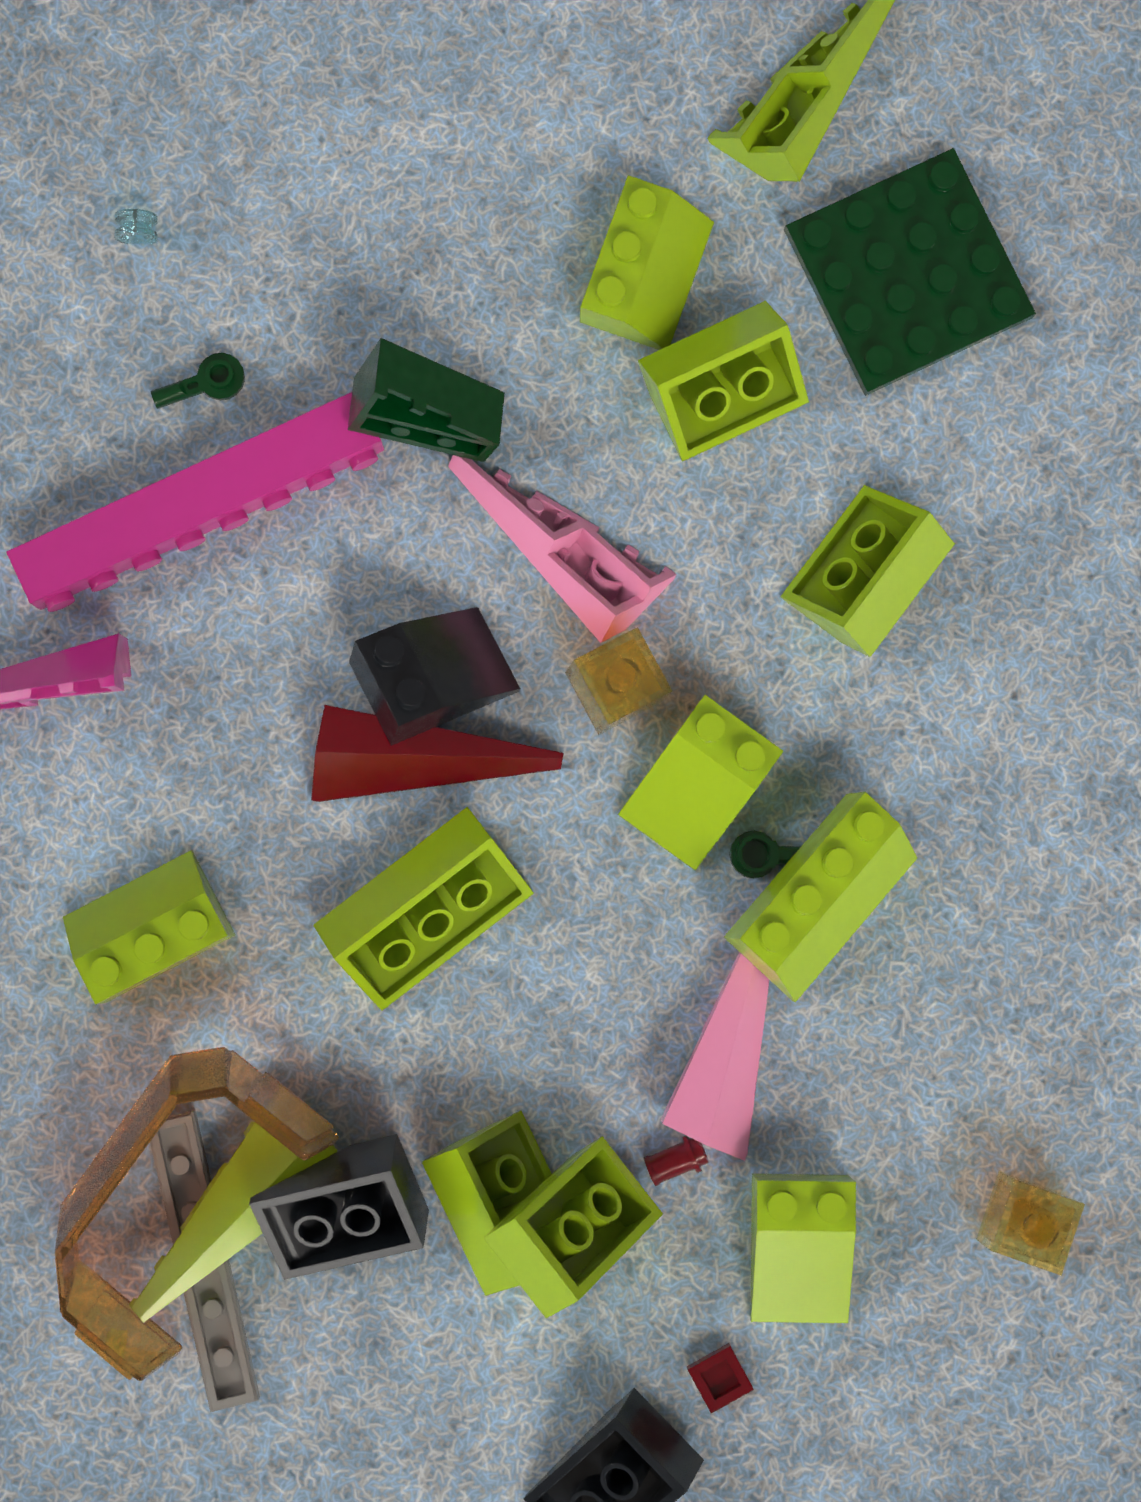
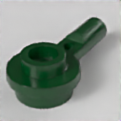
M214 353L202 361L196 376L152 390L151 395L157 409L202 393L212 399L228 400L236 396L243 388L245 382L244 369L239 360L234 356L226 353Z
M748 831L736 837L732 843L729 853L730 861L736 872L743 877L760 878L770 873L777 865H786L801 846H779L776 841L772 840L764 832Z

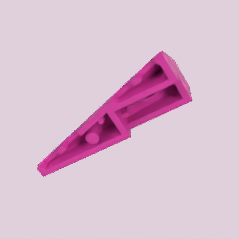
M118 633L0 669V709L38 706V700L124 691L123 677H131L128 639Z

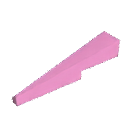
M739 952L660 1120L662 1124L704 1145L745 1161L749 1147L769 979Z

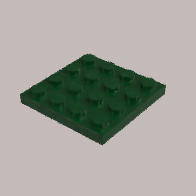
M954 148L785 225L784 232L865 396L1028 321L1036 315Z

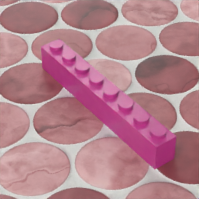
M352 392L8 550L6 553L29 603L40 610L47 608L48 612L58 611L74 603L73 595L87 588H91L92 592H97L114 585L119 581L117 575L134 567L135 571L139 572L154 567L162 561L160 555L178 547L179 551H187L199 546L206 540L204 534L221 527L223 531H229L242 526L249 520L247 514L265 507L266 511H272L285 506L292 500L290 494L307 486L309 491L324 488L335 481L333 474L350 466L353 471H359L371 466L378 461L377 454L385 451L382 441L379 437L347 430Z

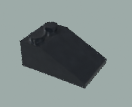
M478 607L395 624L356 640L349 659V664L391 746L513 695L521 689Z
M397 1134L352 1144L252 1196L249 1202L284 1280L424 1248L429 1209Z
M633 1388L565 1454L523 1499L525 1502H675L688 1491L704 1459Z

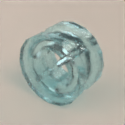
M124 209L115 213V222L120 225V228L114 232V238L124 244H154L157 242L158 234L152 229L158 224V216L155 213L141 209Z

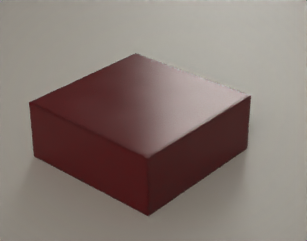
M729 1343L687 1366V1370L711 1414L754 1390Z

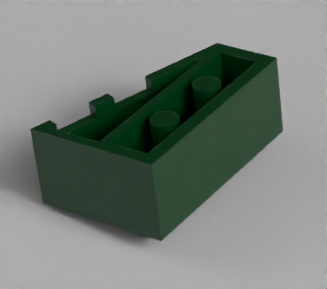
M380 338L354 377L347 430L485 462L500 445L505 392Z

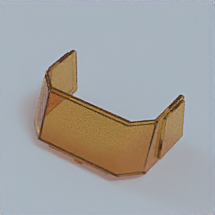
M225 1047L170 1055L60 1205L55 1245L60 1312L62 1317L76 1328L74 1333L78 1338L129 1380L132 1378L138 1381L144 1380L177 1356L182 1350V1345L152 1319L149 1318L143 1323L129 1306L130 1301L79 1260L78 1239L177 1104L225 1097L302 1160H307L331 1147L339 1139V1136L332 1131L334 1126L283 1084L267 1072L262 1074L234 1050L229 1051Z

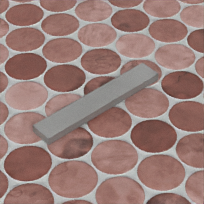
M196 1110L146 1123L173 1244L181 1234L180 1227L211 1182ZM228 1259L184 1292L210 1412L258 1401L260 1398L231 1265Z

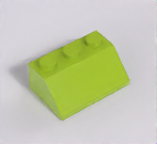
M628 175L580 306V323L657 350L671 345L714 221L673 190Z
M766 300L638 360L649 395L682 462L809 403L788 324Z
M864 485L780 597L842 644L871 657L955 543L929 511Z
M193 850L63 916L73 962L95 1005L107 1003L236 935Z
M522 1110L447 1146L422 1161L423 1167L485 1296L520 1286V1284L485 1241L484 1237L552 1174Z

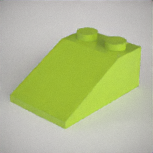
M704 695L618 815L695 871L784 751L707 695Z
M752 1173L751 1322L848 1323L856 1236V1181L849 1175Z

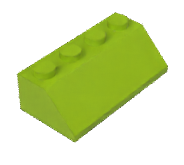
M867 792L846 794L726 933L724 938L793 1002H796L918 858L902 826Z
M466 807L313 924L334 960L377 1007L383 1011L528 899L534 892L471 810Z

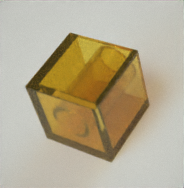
M638 627L576 658L565 672L598 735L661 703L672 692Z
M999 1171L976 1240L990 1251L1062 1276L1085 1204L1067 1194Z

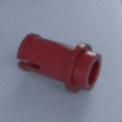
M685 1135L682 1137L683 1142L651 1156H645L644 1161L654 1185L658 1186L666 1180L693 1169L697 1173L701 1172V1166L709 1163L702 1143L692 1138L689 1139Z

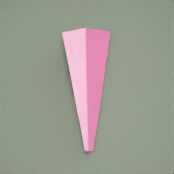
M452 456L448 465L449 469L600 643L625 631L675 579L677 574L667 567L659 574H656L636 562L639 551L630 545H627L622 552H619L598 534V526L542 493L536 491L531 498H528L508 486L511 475L499 469L492 477L472 459Z

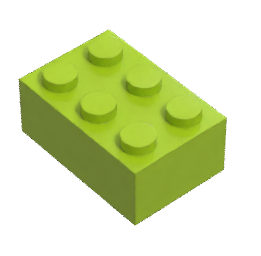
M601 1136L568 1158L497 1224L484 1239L544 1317L548 1318L579 1301L663 1213L604 1137Z

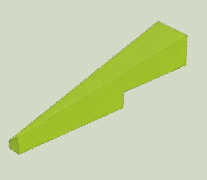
M868 0L861 9L857 4L851 3L843 10V15L848 21L842 27L829 35L823 31L817 34L770 78L772 85L760 102L754 106L752 102L746 100L737 109L742 119L728 132H721L715 129L707 138L709 143L767 181L800 182L895 0Z
M280 1084L272 1089L269 1094L271 1099L257 1120L250 1122L244 1131L245 1138L229 1162L222 1164L180 1227L181 1234L167 1255H162L154 1266L155 1273L137 1299L133 1298L129 1306L143 1323L263 1234L249 1205L252 1196L338 1152L323 1130Z

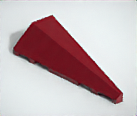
M324 705L315 750L311 801L324 802L561 770L564 753L438 727L391 746L376 715Z

